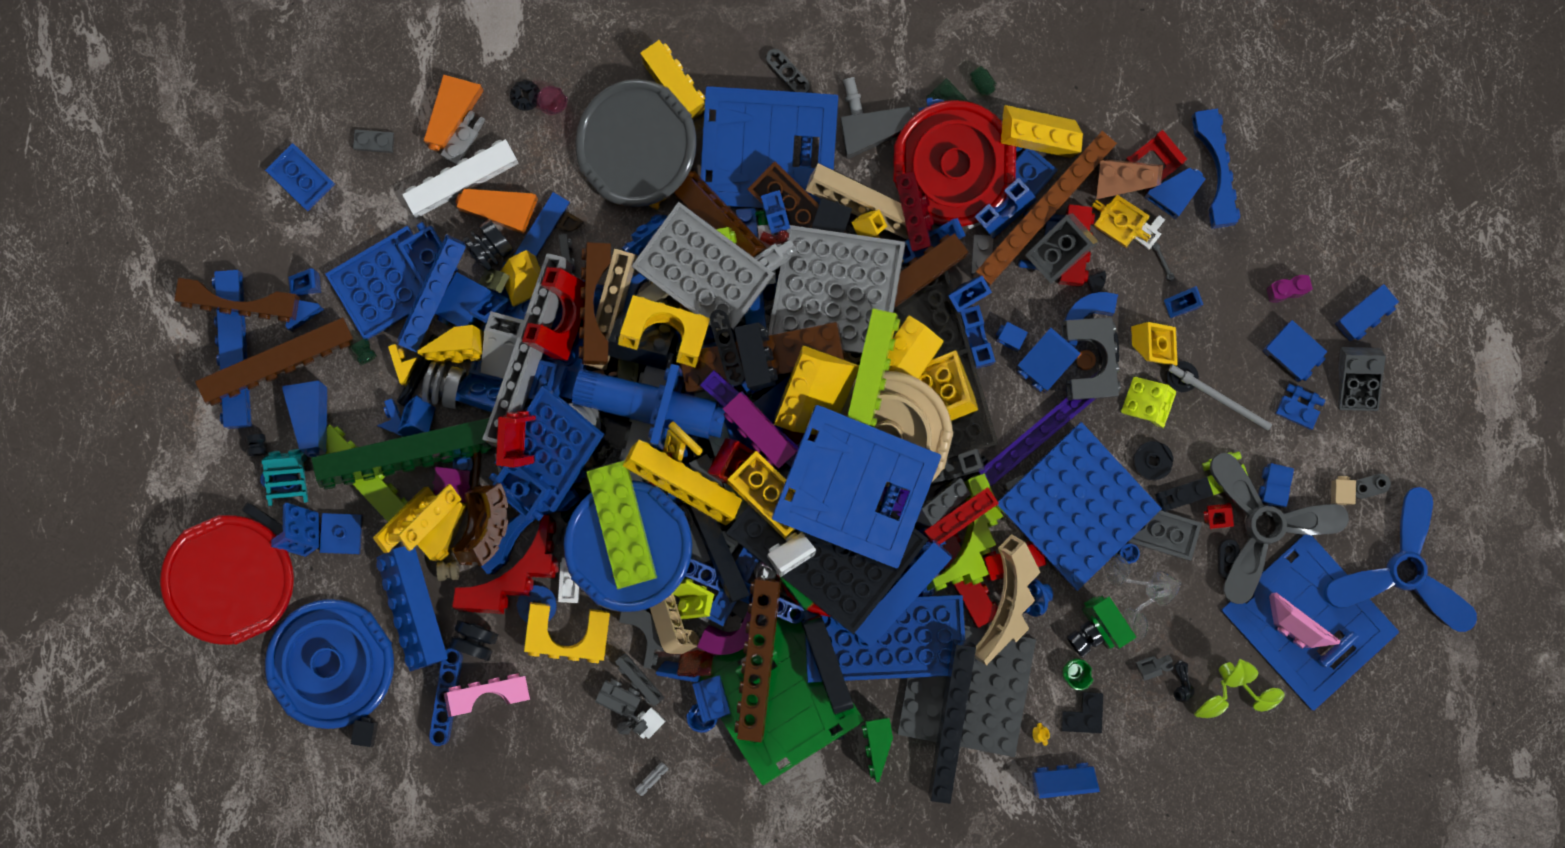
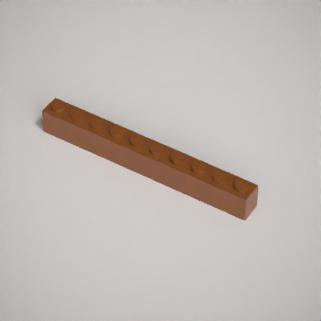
M1101 131L978 268L973 278L982 275L990 287L1097 168L1100 161L1106 158L1117 143L1105 132Z

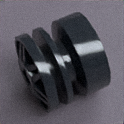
M487 219L479 226L482 232L481 236L472 231L471 234L475 241L471 242L467 236L463 240L467 250L478 264L489 271L492 267L487 260L491 258L495 264H498L495 257L496 253L505 258L514 249L494 223Z

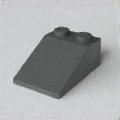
M1072 213L1066 215L1025 256L1052 284L1083 258L1099 241Z

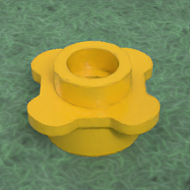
M1038 723L1037 727L1033 728V739L1036 743L1042 742L1046 746L1048 744L1047 739L1050 738V732L1042 723Z

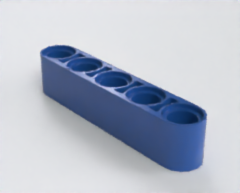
M452 648L446 650L447 657L450 652H455L457 654V661L451 663L448 659L441 661L429 735L430 742L435 746L447 744L451 735L454 716L448 717L447 721L443 723L439 720L438 715L441 711L446 712L448 715L446 702L442 700L443 692H449L448 688L459 686L463 655L462 652ZM449 671L454 674V680L451 683L445 680V674ZM438 731L444 733L445 738L442 742H438L435 739V734Z

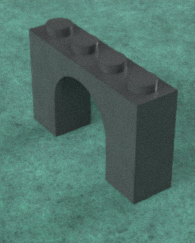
M1112 317L1066 320L1061 322L1062 337L1066 341H1089L1099 349L1102 356L1101 368L1094 377L1066 381L1067 400L1119 396L1121 390L1120 382L1117 380L1119 364L1115 357L1117 343L1114 342L1116 326L1112 321Z

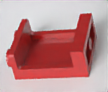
M517 411V413L507 412L506 416L498 417L496 465L515 468L534 463L535 455L524 454L526 421L536 420V415H529V411Z

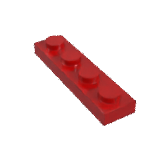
M987 487L923 531V533L929 539V542L934 539L937 543L942 544L999 503Z

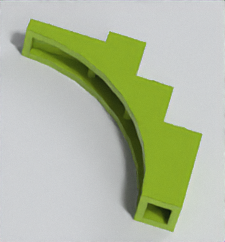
M985 473L964 482L971 494L965 499V502L987 487L992 492ZM997 505L967 525L964 541L957 557L944 572L926 586L928 591L934 588L936 592L947 587L946 583L951 581L953 585L961 581L964 584L972 582L973 585L984 581L983 577L988 575L989 572L982 556L991 553L990 548L996 546L989 528L997 525V520L1003 517Z

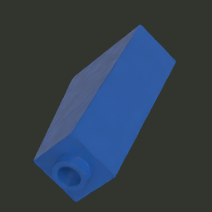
M320 381L282 386L299 450L308 457L326 454L327 387Z

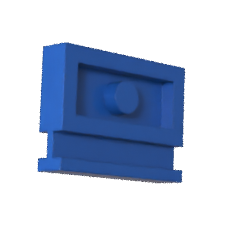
M540 360L528 398L533 400L541 386L545 385L560 397L568 368Z
M720 675L692 684L703 723L732 715Z

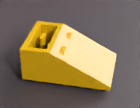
M474 325L453 327L419 349L418 354L425 357L426 360L438 363V365L445 364L446 361L462 363L466 359L481 361L484 331Z

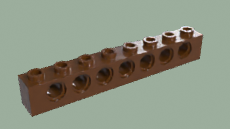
M757 577L755 582H751L750 594H753V602H749L748 614H751V619L746 624V634H749L748 642L745 641L743 650V653L747 655L746 661L742 662L741 673H744V681H741L739 686L742 700L738 701L737 713H740V718L735 723V733H738L737 739L762 742L764 739L781 580ZM762 594L767 595L769 603L762 604L759 596ZM757 615H764L767 622L760 624L757 621ZM755 635H762L765 642L758 644L755 641ZM755 654L760 655L762 663H755L752 656ZM750 675H758L760 683H753ZM748 695H755L758 698V702L751 703L748 700ZM746 715H753L756 722L749 723L746 720Z

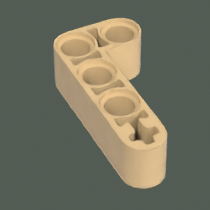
M673 594L661 603L650 607L658 637L665 652L684 654L698 646L699 637L696 632L686 630L683 627Z

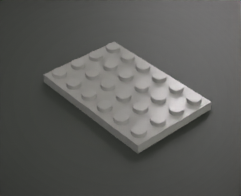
M680 202L677 203L632 265L634 269L694 314H702L710 318L713 311L723 310L729 317L732 330L738 325L775 275L774 272ZM717 314V318L714 319V322H718L720 325V329L717 328V331L728 329L727 326L723 327L722 320L724 316H720V314ZM722 333L726 338L730 336L728 333Z

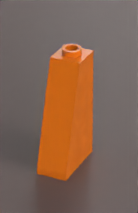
M443 75L424 138V142L428 145L429 149L435 151L444 150L461 122L463 123L468 112L472 110L482 95L483 88L480 84Z
M463 189L462 193L458 194L455 203L459 211L483 220L490 219L494 224L525 234L538 197L532 193Z

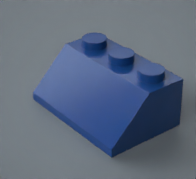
M1088 762L1077 763L1074 768H1069L1068 765H1058L1056 770L1040 767L1036 768L1037 772H1032L1034 795L1039 799L1100 792L1094 766H1088Z

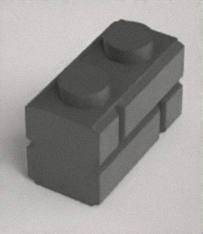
M606 680L595 702L628 718L629 714L634 715L642 700V697L639 696L640 692L630 687L628 690L622 688V683L617 680Z

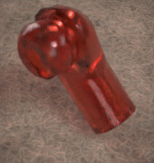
M781 230L779 235L773 236L763 231L760 240L771 246L780 243L783 245L788 241L789 233Z

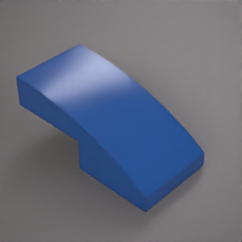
M780 190L761 195L771 234L790 229Z

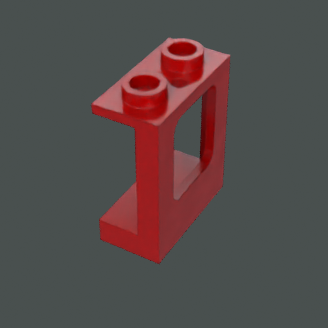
M1161 130L1152 140L1125 159L1128 162H1137L1148 152L1154 151L1165 164V169L1162 170L1161 181L1187 161V158L1164 130ZM1154 187L1146 188V190L1149 192Z

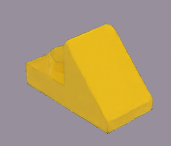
M394 344L388 346L399 383L404 386L418 358L403 361L406 359L403 348H399V346Z

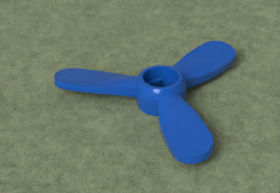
M1422 487L1411 488L1404 496L1400 520V552L1390 558L1386 568L1347 575L1334 580L1326 588L1327 601L1336 608H1347L1356 605L1394 586L1401 590H1415L1427 607L1453 630L1466 632L1471 630L1477 621V613L1467 601L1450 588L1428 576V566L1426 561L1420 556L1429 530L1433 497L1427 489ZM1408 558L1416 565L1417 575L1412 581L1405 583L1397 574V566Z

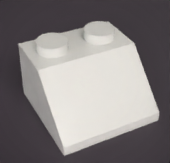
M796 532L786 538V543L781 546L778 543L769 549L770 553L767 554V558L780 577L815 555V547L802 532L798 535Z

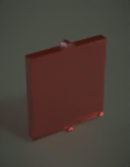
M699 650L680 654L678 676L696 677L711 675L714 654Z

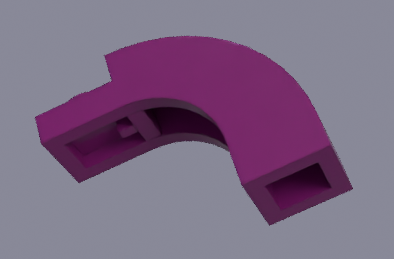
M747 612L740 629L736 631L726 632L709 625L704 630L697 647L717 655L732 654L743 649L745 641L748 642L749 634H746L747 621L750 622L751 614Z

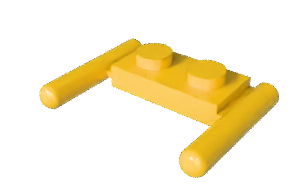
M674 421L669 424L663 452L670 458L682 462L686 445L696 455H700L703 452L702 448Z

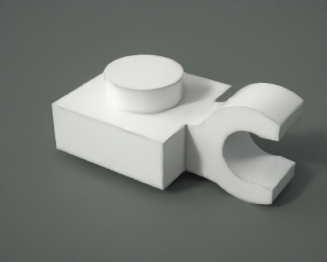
M1159 215L1151 226L1148 223L1143 225L1142 230L1151 235L1147 243L1138 236L1134 240L1147 250H1150L1161 235L1157 230L1165 219Z

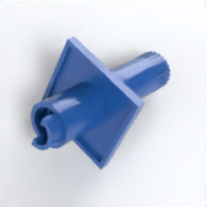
M671 364L670 369L667 368L665 371L664 380H666V385L660 384L659 387L581 368L576 378L572 395L573 404L650 424L652 427L650 428L648 439H650V443L655 449L662 452L667 430H669L668 426L671 422L674 421L686 434L709 439L710 436L721 438L725 420L723 415L725 413L724 407L718 406V402L682 393L684 385L683 372L680 366Z

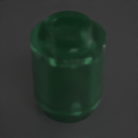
M983 66L978 67L970 74L972 83L981 95L985 94L988 96L996 90L995 86L997 83Z

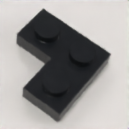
M1082 692V712L1062 711L1061 731L1102 733L1103 693Z

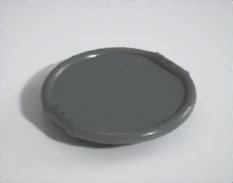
M633 79L618 82L607 87L588 104L578 124L575 146L580 172L603 199H607L615 204L628 207H642L655 204L667 198L684 182L694 162L696 131L692 115L668 87L656 82Z

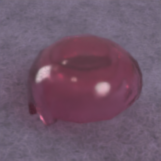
M547 86L542 88L537 94V105L545 114L556 115L567 107L568 97L563 94L561 88Z

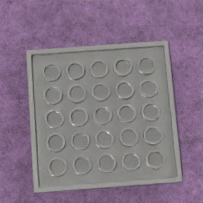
M790 225V229H787L785 243L791 240L796 246L797 251L790 255L791 258L780 266L768 331L769 335L837 322L840 328L844 352L862 355L872 309L894 312L905 242Z

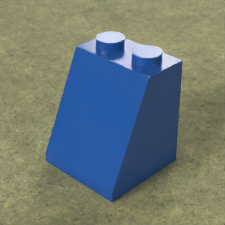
M1050 328L1016 366L1017 373L1025 380L1028 378L1033 383V388L1041 393L1043 391L1046 393L1081 353L1055 330Z

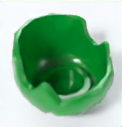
M1075 658L1068 661L1062 671L1063 680L1070 688L1081 691L1087 689L1093 682L1092 668L1085 660Z

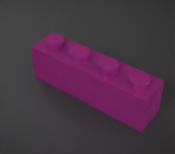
M740 392L723 408L725 411L723 415L731 423L734 421L739 426L737 430L745 438L748 436L753 441L751 445L759 453L762 451L767 456L765 460L773 467L776 466L779 469L797 452L795 447L743 392Z

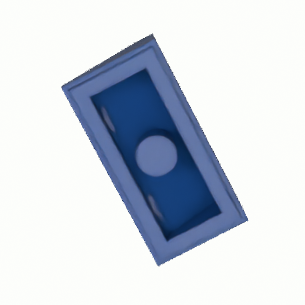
M664 661L656 671L657 676L698 682L700 681L702 668L700 666Z

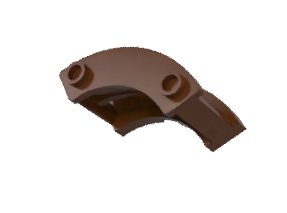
M501 483L488 486L477 485L464 494L468 505V524L464 535L452 548L460 565H464L466 562H477L478 566H483L498 551V546L502 537H505L508 520H506L508 502Z

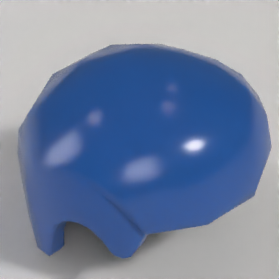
M698 703L691 707L686 716L688 726L693 731L699 733L712 730L718 720L715 719L703 723Z

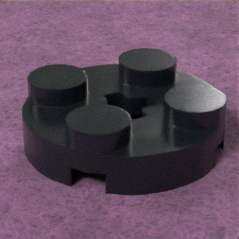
M1149 441L1142 444L1136 450L1133 456L1134 468L1141 477L1148 481L1160 480L1171 472L1174 457L1167 445ZM1150 456L1158 458L1157 466L1149 464Z

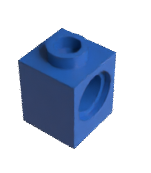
M1007 322L1005 326L1001 325L996 333L999 337L996 342L1018 352L1028 332Z

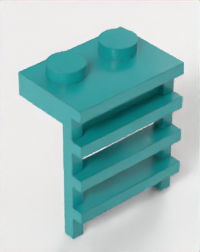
M299 449L289 450L285 454H281L280 451L269 452L261 460L268 506L273 505L272 499L303 496L304 503L309 502L304 471V462L307 460V455L300 452ZM300 473L301 479L270 482L269 475ZM302 485L301 491L271 493V487Z

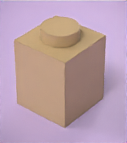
M1338 476V479L1331 481V504L1354 505L1356 501V480H1350L1348 476Z

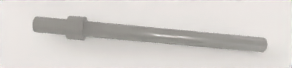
M1173 364L1170 366L1168 371L1181 378L1182 382L1187 385H1193L1267 431L1270 430L1272 424L1196 379L1193 377L1194 374L1189 371H1183Z

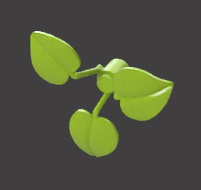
M1239 659L1236 667L1233 663L1228 662L1219 668L1223 678L1221 681L1223 697H1212L1194 713V716L1213 718L1221 715L1229 706V703L1225 701L1227 700L1226 685L1229 687L1243 686L1257 700L1253 704V708L1260 712L1276 707L1285 695L1283 690L1271 688L1264 691L1260 697L1256 696L1246 684L1251 683L1257 678L1258 670L1251 663Z

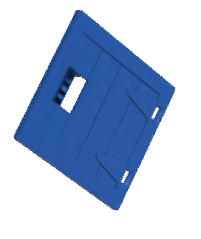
M706 87L701 161L702 180L705 182L706 169L713 170L712 182L705 183L727 206L764 208V205L747 189L776 161L806 190L809 178L815 169L811 168L813 137H820L818 163L834 171L838 95ZM710 109L716 110V121L709 122ZM794 135L801 136L799 167H792ZM807 192L817 203L820 204L821 198Z
M816 405L773 512L772 520L898 568L937 470L941 455ZM812 428L818 430L814 442L808 440ZM886 482H890L883 502L881 504V507L879 509V512L877 513L875 512V510L877 508L878 502L884 490ZM789 487L795 490L791 502L785 500ZM905 488L910 491L897 521L892 519L890 515L900 489Z
M1304 534L1262 572L1253 594L1254 597L1243 604L1229 602L1222 609V612L1310 710L1314 711L1391 641L1399 631L1370 599L1347 608H1336L1327 601L1326 588L1328 584L1336 579L1347 576V574L1312 535ZM1295 550L1298 556L1290 563L1286 557ZM1277 592L1332 635L1339 630L1344 635L1340 640L1341 642L1334 645L1322 656L1316 651L1320 647H1304L1302 649L1295 645L1293 638L1289 635L1287 637L1277 631L1278 627L1274 625L1269 598L1271 593ZM1353 645L1356 649L1336 668L1332 669L1331 665Z

